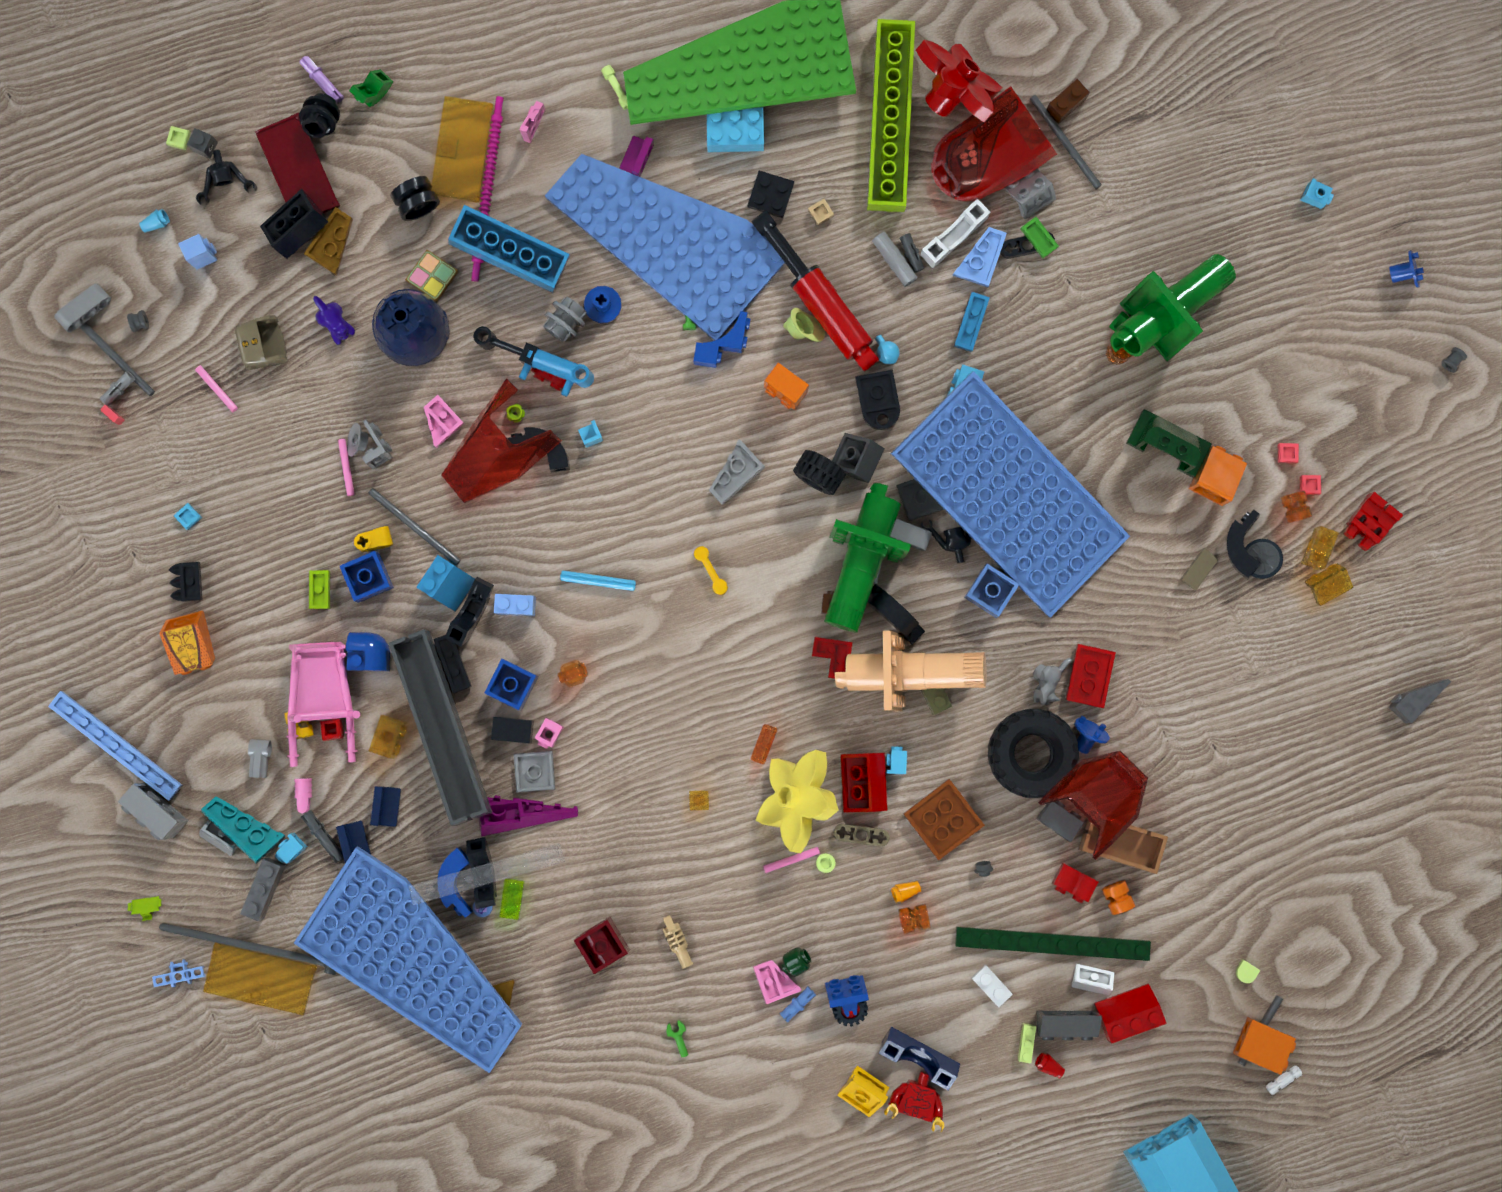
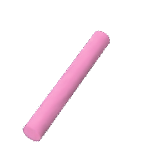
M201 365L198 366L195 371L232 413L235 412L238 407L204 368Z
M339 439L338 445L347 496H354L346 440Z
M815 847L801 854L798 853L764 865L765 873L820 854L818 847Z

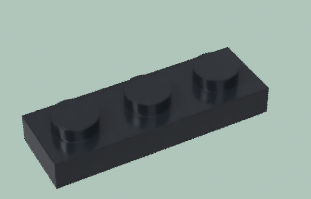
M445 635L433 639L452 692L457 693L472 687L457 644L445 639Z

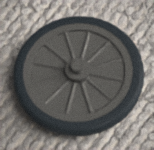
M1256 539L1245 547L1246 551L1260 562V566L1253 573L1252 577L1259 579L1270 578L1281 569L1283 553L1275 542L1268 539Z

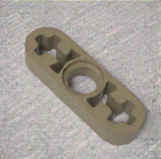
M838 824L833 831L834 837L842 842L883 847L890 840L889 833L879 828ZM845 827V831L851 832L850 828H855L853 840H849L850 835H844L843 838H840L837 830ZM861 829L867 832V838L863 841L856 838L857 831ZM870 830L874 831L872 835H879L880 832H883L886 840L878 843V839L872 838V842H868Z

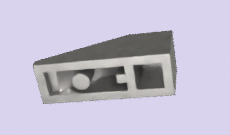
M1443 679L1402 694L1399 693L1391 700L1392 704L1389 708L1404 723H1413L1451 681Z

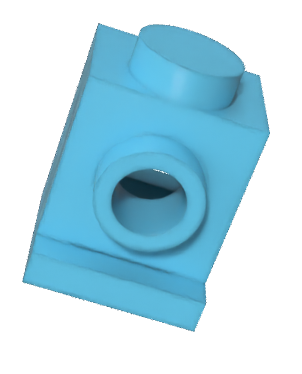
M1313 178L1307 184L1301 201L1322 209L1326 204L1329 205L1334 196V194H1331L1333 188L1317 182V179Z
M891 746L890 754L886 756V766H890V769H886V773L906 774L907 751H902L903 747Z
M290 833L287 836L289 840L286 838L278 845L280 849L276 852L275 857L281 863H291L308 847L295 833Z

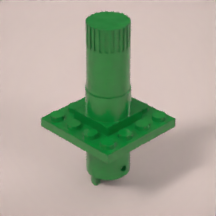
M1214 254L1169 288L1164 284L1162 278L1152 271L1119 303L1130 318L1119 325L1112 334L1110 342L1113 350L1117 352L1123 348L1130 355L1139 357L1154 346L1168 362L1203 332L1199 323L1191 316L1235 281L1236 273L1231 262L1222 255Z
M873 483L870 487L871 492L865 495L856 525L838 519L834 523L830 538L837 544L843 545L847 543L848 545L842 569L824 620L829 625L857 633L882 560L886 556L888 561L894 563L902 562L910 550L911 544L891 538L901 504L885 496L888 485Z

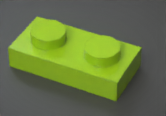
M309 570V609H330L329 570Z

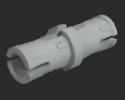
M126 371L116 382L110 384V388L100 397V400L105 405L110 406L119 395L125 393L124 390L135 380V377Z

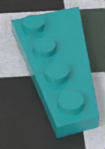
M217 796L201 809V812L256 864L285 838L283 833L277 832L267 824L255 820L251 815L239 811L238 808Z

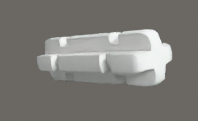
M1293 1066L1289 1069V1072L1286 1071L1274 1079L1275 1082L1271 1081L1268 1083L1266 1088L1269 1093L1274 1095L1279 1091V1088L1283 1089L1293 1082L1294 1078L1297 1079L1302 1076L1300 1068Z

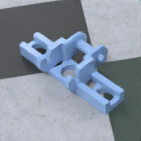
M185 959L182 960V963L174 964L170 962L169 969H171V972L153 976V985L158 987L171 984V987H176V983L187 981L188 984H191L192 979L205 977L204 966L187 969L188 962ZM183 967V970L175 971V968ZM200 970L201 975H195L194 971ZM176 973L182 975L181 980H176ZM166 976H169L170 981H166ZM156 978H162L163 982L157 984Z

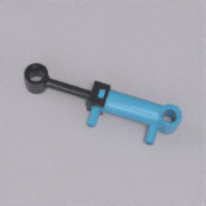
M484 326L477 328L473 334L474 341L484 350H491L496 346L519 355V361L524 364L519 378L522 380H526L531 368L545 371L566 380L561 391V395L565 397L569 395L573 383L582 388H587L594 382V374L583 364H577L558 357L527 342L523 349L497 339L496 335ZM488 335V339L482 342L483 337ZM582 373H586V376L580 380L579 376Z

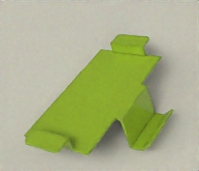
M157 896L132 900V903H128L127 910L131 911V915L140 914L143 917L142 921L152 920L150 912L159 911L161 899Z

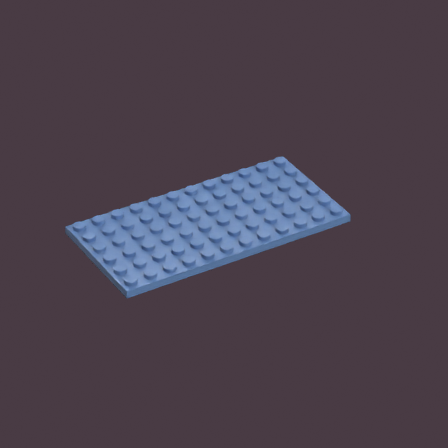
M974 371L890 453L1012 580L1020 584L1019 587L1050 618L1130 537Z

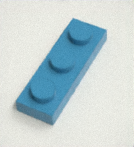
M971 292L954 347L969 352L973 351L990 297Z

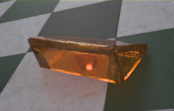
M767 724L763 725L751 760L765 764L777 733V728Z

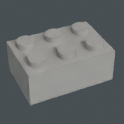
M146 783L133 784L118 801L122 805L121 809L127 814L135 816L137 818L135 821L142 827L146 826L150 829V834L157 840L174 838L189 821Z

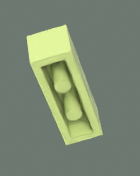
M1022 1024L1018 1053L1019 1062H1032L1036 1033L1035 1025Z

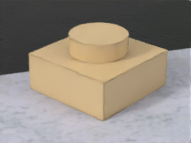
M825 199L808 208L817 226L834 217V213Z

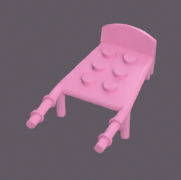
M342 642L289 644V649L292 651L287 717L288 735L286 738L289 739V755L287 757L290 759V767L298 766L297 757H299V754H297L296 737L298 735H296V723L309 720L346 718L345 733H347L346 753H348V762H356L355 752L357 750H355L356 731H354V718H359L360 712L353 710L344 660L346 653H344L345 644Z

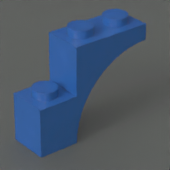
M740 311L736 324L722 338L707 343L696 342L694 365L716 368L717 363H721L722 352H719V350L742 353V348H746L748 337L744 336L745 329L749 330L751 318H747L748 312Z

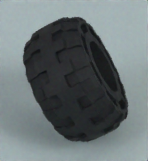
M1042 709L1020 710L1007 716L994 729L988 744V762L996 780L1009 792L1025 798H1043L1062 790L1074 776L1079 761L1078 742L1070 726L1058 715ZM1028 735H1036L1043 738L1050 749V758L1047 765L1035 772L1022 769L1016 762L1014 755L1017 743Z

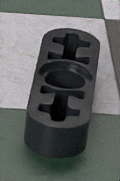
M1024 236L1004 241L1000 254L1006 259H1011L1038 252L1034 247L1030 250H1025L1022 247L1024 241H1029ZM1017 243H1019L1018 248L1013 249L1011 254H1009L1008 251L1004 250L1006 249L1007 245H1009L1010 248H1014L1017 246Z

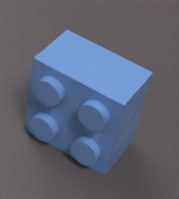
M986 564L964 598L997 618L1020 584L989 564Z

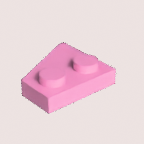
M536 101L534 106L530 107L528 115L520 127L523 140L531 143L545 112L544 104Z
M439 395L424 406L433 444L438 448L464 423Z

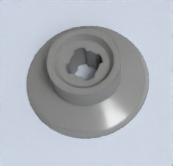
M358 423L352 425L348 435L347 452L350 457L355 456L358 450L364 451L368 444L367 432H362L361 426Z

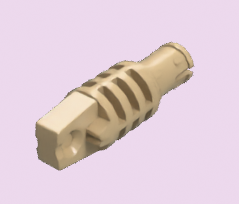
M670 915L664 917L663 920L666 928L662 930L671 951L676 953L682 969L693 964L686 949L688 947L687 941L679 923L674 924Z

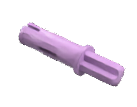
M308 56L302 57L300 64L309 73V78L314 79L327 95L335 99L337 104L338 102L340 103L344 96L322 73V69L317 67Z

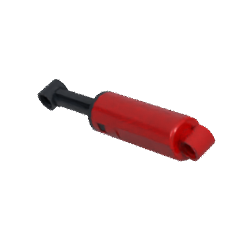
M767 210L751 222L762 236L766 237L796 277L790 285L791 288L798 294L809 312H812L847 360L854 358L864 372L877 363L879 358L870 348L873 342L872 338L838 295L831 282L824 276L819 266L814 265L809 269L776 227L777 223Z

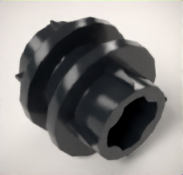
M318 93L305 99L303 108L299 113V121L306 134L312 138H322L334 132L337 126L336 123L340 118V110L335 99L324 93Z

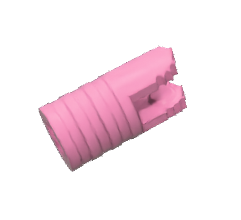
M312 778L294 779L297 811L302 814L310 810Z

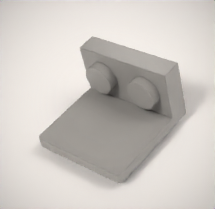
M1038 169L1003 188L1018 202L1021 216L1024 219H1027L1056 200L1053 184Z
M364 420L363 423L378 448L373 447L365 452L366 455L362 459L365 464L375 469L393 458L390 454L392 449L387 441L385 442L383 438L381 439L380 436L383 434L378 426L373 422L370 423Z

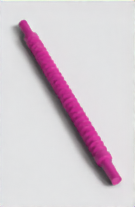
M496 96L494 114L491 116L492 124L490 126L492 129L489 130L491 132L489 134L491 139L488 140L490 143L487 145L489 150H487L488 155H486V158L488 160L485 161L487 165L485 166L486 171H484L486 176H483V179H485L482 182L484 186L482 187L483 192H481V195L483 197L480 198L482 202L479 203L481 205L479 210L487 216H490L488 214L490 212L489 207L491 206L489 202L492 201L490 197L492 196L491 191H493L491 186L494 185L492 181L495 180L493 177L495 172L493 171L496 170V167H494L497 164L495 160L498 159L496 156L498 151L496 150L499 149L497 144L500 143L498 141L500 139L498 134L501 133L499 129L502 128L500 124L503 122L501 114L504 98L501 96ZM472 256L473 270L471 281L478 282L483 260Z

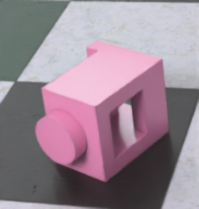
M545 718L535 736V739L539 740L537 744L546 749L549 746L554 747L564 727ZM547 731L553 733L551 738L546 737Z

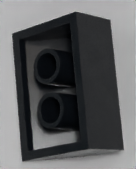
M300 189L260 227L272 248L288 259L328 223V220L306 192Z

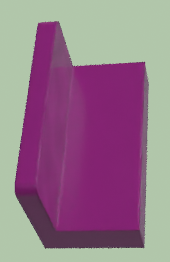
M633 136L619 169L641 177L654 146L653 139L646 136L644 140Z

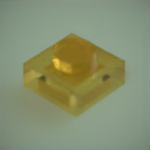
M709 790L689 791L690 811L709 810Z

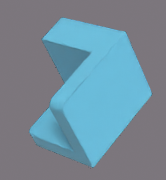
M595 420L591 421L592 424L578 430L586 448L603 441Z

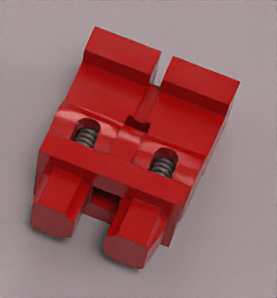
M1372 492L1365 497L1359 508L1346 523L1348 526L1343 534L1351 540L1359 534L1362 540L1358 543V546L1367 551L1373 545L1380 543L1394 524L1402 518L1403 514L1390 504L1385 506L1388 502L1376 492Z

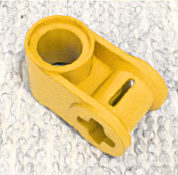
M389 526L379 527L358 534L354 539L355 547L362 552H369L393 546ZM363 538L368 541L367 543H365V547L360 545V543H362Z

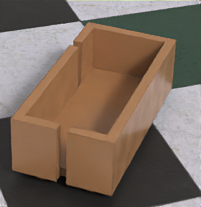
M1089 813L1085 825V830H1088L1087 834L1083 833L1078 850L1154 874L1158 873L1168 840L1167 836Z

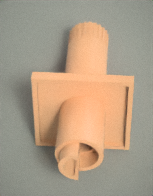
M883 631V653L848 654L846 658V672H835L837 688L844 689V687H847L848 691H884V710L895 712L903 711V707H906V697L903 696L902 692L944 688H985L987 679L985 652L906 653L902 651L905 649V639L902 638L901 634L893 631Z

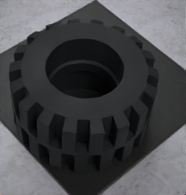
M805 450L793 469L796 476L803 482L828 495L835 494L846 476L840 466L812 450Z

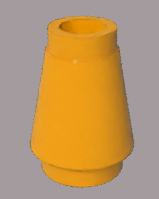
M918 881L895 884V887L891 888V893L896 903H903L921 892Z

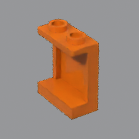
M1247 1017L1233 1053L1281 1075L1288 1067L1290 1053H1293L1295 1050L1296 1038Z

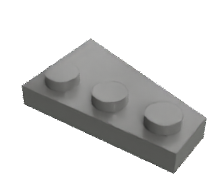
M739 439L735 449L729 455L726 464L720 470L709 491L723 505L760 473L765 466Z

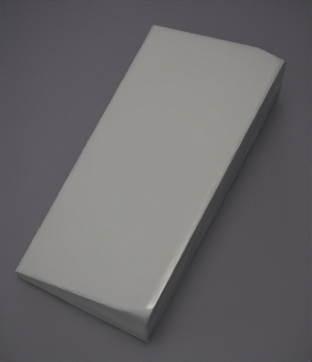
M210 819L200 829L199 836L228 855L232 856L238 846Z

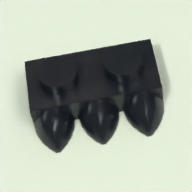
M200 562L173 565L169 571L180 576L171 580L170 584L181 589L173 592L170 597L182 602L203 600Z

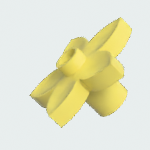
M819 750L808 752L797 764L782 759H771L769 778L775 793L763 802L756 821L763 825L780 827L782 840L790 852L802 853L811 836L812 819L825 821L839 810L835 795L830 790L820 788L827 772L826 752Z

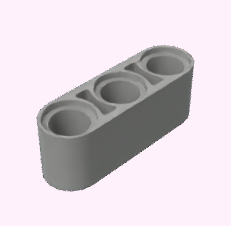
M94 284L57 311L54 318L67 332H72L105 308L111 302V297L98 284Z
M896 519L891 538L909 543L911 547L926 551L932 536V532Z

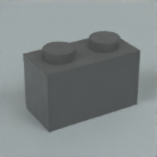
M1049 800L1036 819L1065 840L1072 842L1084 824L1080 820L1081 816L1074 811L1070 813L1064 809L1065 805L1060 801L1055 800L1053 802Z

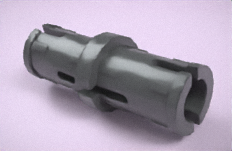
M911 233L901 236L899 239L906 252L904 255L908 258L914 273L925 269L919 256L920 251L916 248Z

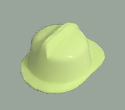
M793 308L791 316L783 324V327L795 339L808 338L815 342H821L825 337V330L818 320L799 308Z

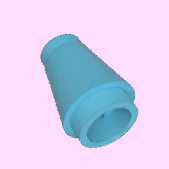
M156 209L139 225L142 231L146 233L166 227L170 220L163 209Z

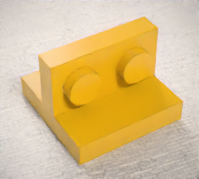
M856 1066L837 1096L870 1117L886 1103L888 1099L886 1094L890 1087L859 1066Z

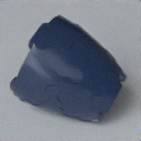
M402 289L388 294L378 303L373 315V334L379 349L389 359L401 365L419 366L432 361L442 352L449 339V319L446 312L430 296L417 290ZM400 311L406 312V318L402 321L396 320V314Z

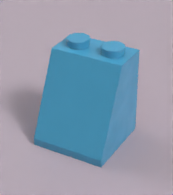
M437 555L416 588L456 612L469 593L475 578Z

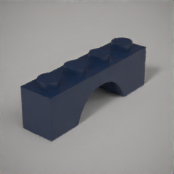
M890 1027L882 1040L879 1051L880 1055L895 1063L900 1060H908L918 1064L928 1073L931 1082L949 1091L957 1079L960 1063L901 1031Z

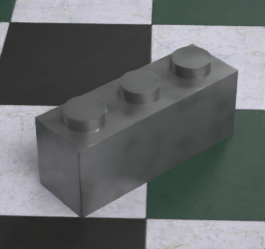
M270 858L262 859L241 910V915L256 921L265 918L285 869V864Z

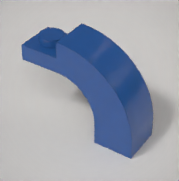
M457 847L442 863L438 873L437 887L444 906L448 908L454 904L455 912L460 917L464 916L466 918L473 910L459 894L457 879L460 872L470 863L466 853L460 847Z

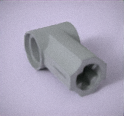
M251 739L249 741V777L267 778L268 758L272 752L271 740Z

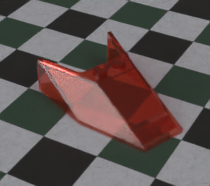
M507 378L474 421L441 474L464 503L519 479L562 441L551 430L515 445L507 439L490 418L494 411L518 391Z
M1116 751L1081 760L1038 803L1044 805L1064 799L1070 800L1099 831L1092 857L1096 860L1139 817L1148 777L1121 751Z

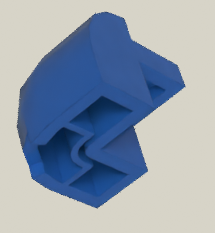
M350 632L346 641L347 670L390 672V648L383 637L370 632Z

